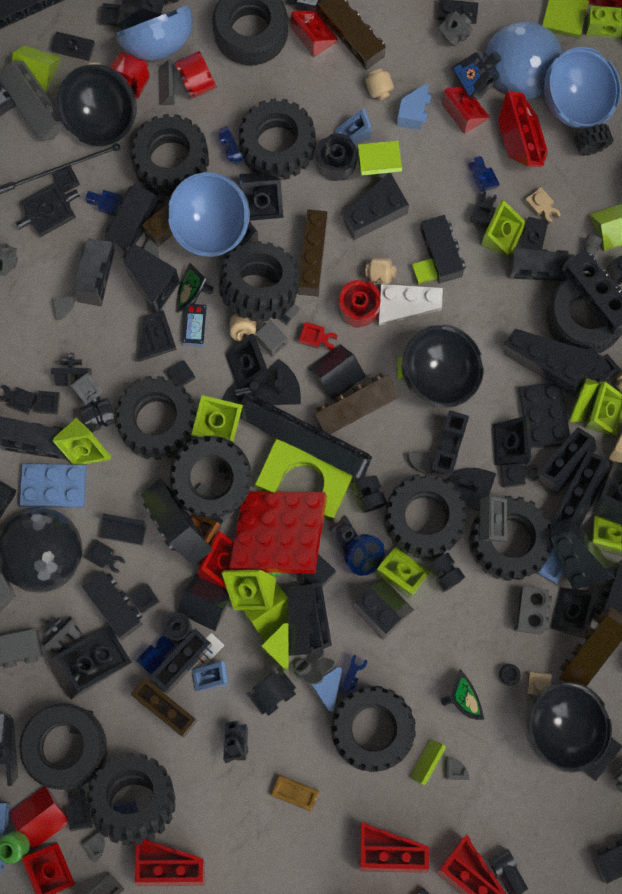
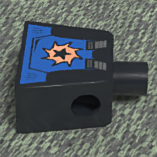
M493 51L489 56L484 52H475L452 67L470 99H481L496 82L500 74L495 66L502 59L496 51Z

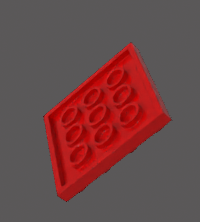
M249 491L244 502L241 504L229 568L231 570H262L269 573L315 574L327 502L326 492L272 493L268 491Z

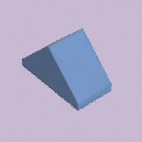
M365 109L358 111L336 128L335 132L349 136L354 144L371 139V124Z
M224 661L192 670L196 691L229 686L227 668Z
M339 667L325 675L321 683L312 685L327 710L331 713L334 712L342 668Z

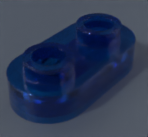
M228 126L220 128V133L217 136L221 145H225L227 148L225 153L229 162L233 161L235 165L243 162L240 150Z

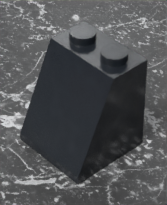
M122 0L115 27L125 30L161 16L165 0Z
M134 244L132 248L126 250L123 256L127 273L152 312L161 311L180 283L177 269Z
M385 579L370 587L354 604V610L383 640L414 611Z

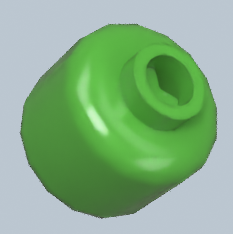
M12 831L0 838V860L7 864L17 863L27 855L30 843L26 835L22 832Z

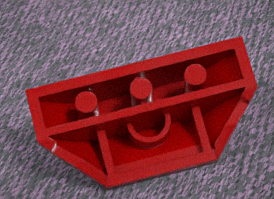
M508 91L505 94L498 119L508 157L525 166L543 167L548 150L538 116L531 104L525 100L526 96L524 93Z

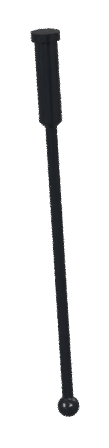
M115 143L110 148L101 150L91 155L82 157L72 162L44 171L42 173L36 174L26 179L17 181L15 183L11 181L9 183L3 184L0 186V194L14 190L15 187L18 185L27 183L29 181L62 170L66 167L84 162L86 160L111 152L113 150L119 151L120 145L118 143Z

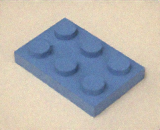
M22 464L20 506L85 508L87 466Z

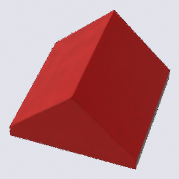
M293 11L291 13V29L313 57L338 41V38L317 11Z
M463 87L446 88L444 90L442 105L464 134L490 118L478 100L470 99Z
M217 531L210 544L213 551L203 558L198 568L199 578L227 590L222 572L231 570L229 567L234 542L222 532Z
M45 786L9 812L17 831L26 835L33 849H36L69 824L68 816L48 787Z
M58 843L21 858L35 894H57L75 885Z

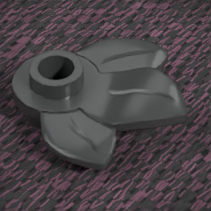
M322 649L313 654H308L306 658L299 659L294 664V674L298 679H304L307 684L316 685L323 681V675L332 671L335 661L323 658L324 650Z

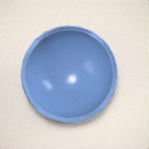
M189 5L117 32L115 33L119 45L135 58L148 61L164 59L180 50L190 37L193 27L192 11Z
M527 21L515 22L500 29L489 41L485 51L488 56L493 51H496L502 59L495 66L500 76L493 86L503 94L508 91L524 93L526 99L544 94L546 72L551 63L563 53L558 39L550 30L538 23Z
M576 47L564 51L551 63L544 79V95L550 111L560 122L579 129H588L587 127L589 126L593 127L595 124L605 123L612 117L621 98L620 78L614 65L610 60L607 61L599 54V51L592 48Z
M203 172L186 178L174 190L169 201L168 221L175 239L189 252L208 257L223 255L234 249L246 234L250 218L248 201L243 191L230 178L219 173Z

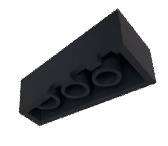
M161 478L141 493L145 501L143 506L151 514L150 518L157 526L159 525L157 530L166 538L164 542L172 551L176 549L193 566L213 551L211 545L203 539L204 535L194 525L193 519L184 510L182 505L177 502L171 488Z

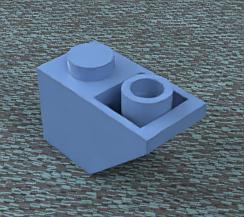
M425 84L402 98L397 126L420 130L422 123H426L428 111H424L425 105L430 104L432 94L428 93L429 85Z

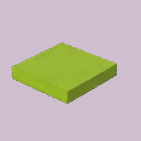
M549 0L542 26L553 33L580 39L589 1Z

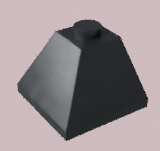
M260 172L239 174L240 189L243 191L249 205V221L284 218L281 178Z

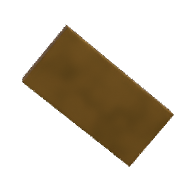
M278 775L270 796L312 812L320 791Z

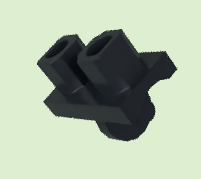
M69 353L68 359H61V365H68V368H51V374L54 375L56 386H68V375H75V380L86 372L92 375V369L75 368V365H82V359H75L74 353Z
M345 515L341 517L338 523L328 528L344 556L348 557L350 554L354 556L357 548L364 549L363 543Z
M71 616L59 628L57 627L63 622L59 617L53 623L49 619L45 621L48 627L43 633L48 636L54 631L42 643L48 651L51 650L55 654H59L66 650L67 646L60 640L66 634L73 641L82 635L76 625L77 622Z
M238 721L226 723L223 754L225 763L233 760H246L249 750L247 746V724L240 725Z

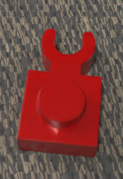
M305 322L299 343L319 349L320 344H324L327 349L334 350L335 345L330 344L328 340H337L338 335L332 332L325 334V327Z

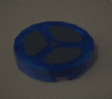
M362 534L347 547L349 550L347 554L345 553L344 558L346 566L352 573L358 576H367L373 573L384 560V544L374 535Z

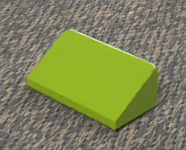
M588 378L584 380L570 414V422L586 420L600 387L599 382Z
M430 739L412 770L410 778L421 785H426L446 746Z

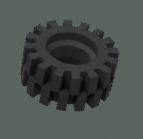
M603 123L595 124L593 127L589 126L587 127L588 129L581 130V133H577V136L574 137L579 155L589 156L591 153L596 154L598 151L601 152L614 142L609 126Z

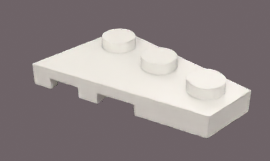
M381 284L379 326L395 320H404V318L415 315L420 316L440 311L442 309L443 288Z

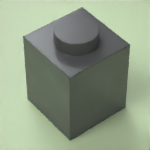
M271 320L267 324L262 323L256 329V340L272 357L288 344L287 337Z

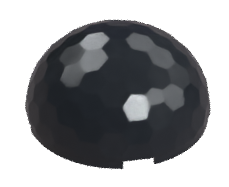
M92 64L74 69L63 80L57 94V109L65 128L79 138V141L92 146H107L120 141L132 128L137 113V101L131 85L122 74L111 67Z
M450 325L426 327L415 334L404 349L401 364L404 382L417 399L429 406L437 408L456 407L468 401L478 391L484 375L480 356L482 354L475 341L459 328Z
M32 508L20 512L4 526L0 533V569L7 580L22 590L43 593L58 589L74 576L81 563L83 547L79 531L67 516L56 510Z
M559 682L546 687L536 695L529 705L525 721L526 737L535 756L545 765L557 771L567 773L581 772L596 765L607 752L612 736V723L603 700L592 689L574 682Z

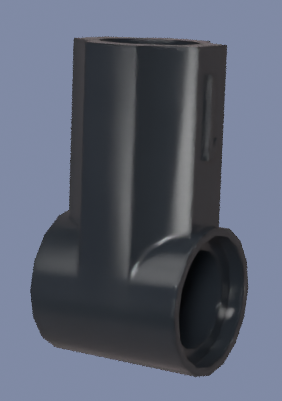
M508 848L488 859L497 877H500L508 894H522L528 890L517 869L518 865Z

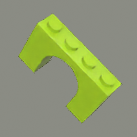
M276 439L255 484L256 489L276 493L290 470L299 466L311 467L321 475L324 481L322 492L327 494L324 519L334 522L354 476L283 440Z

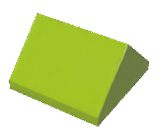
M23 45L13 52L12 61H24L41 87L47 92L61 57Z
M399 140L358 144L357 160L361 175L401 172Z
M501 200L487 228L481 246L510 257V253L516 247L527 222L504 200Z
M622 204L591 213L589 216L597 236L602 239L601 246L603 251L622 246Z
M601 382L585 428L617 437L622 422V394L608 383Z
M202 395L191 436L195 438L219 436L234 442L243 405Z
M77 418L53 439V442L73 465L111 460V455L92 432Z
M594 515L589 540L603 552L622 556V525L607 518Z
M395 547L379 565L376 574L411 599L429 572Z
M225 570L222 572L234 610H271L276 577L262 570Z
M277 583L275 584L271 610H243L264 642L284 623H288L289 626L288 597Z
M284 623L262 645L263 651L284 672H289L288 623Z

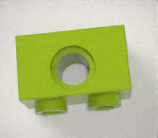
M591 6L587 15L586 36L622 38V8Z

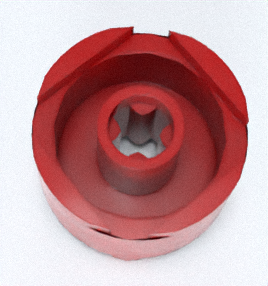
M200 50L175 62L191 99L217 88Z
M121 52L114 58L110 67L117 70L127 79L134 91L135 97L138 99L150 79L147 69L148 64L143 59H137Z
M353 280L347 283L339 296V313L342 319L354 328L367 326L375 321L379 314L381 303L379 290L368 281Z

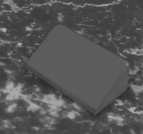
M168 59L159 68L160 105L175 104L174 66L171 59Z
M487 496L480 499L481 541H507L506 498Z

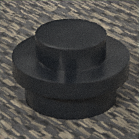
M506 664L501 667L499 679L504 685L513 686L519 682L521 673L517 666Z

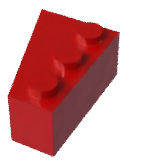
M361 822L360 872L427 873L429 871V846Z
M467 834L461 837L435 872L461 894H506L492 871L490 872L482 860V856L477 852Z
M142 840L143 844L136 845L135 884L137 886H205V861L203 858L158 843L149 842L148 840Z

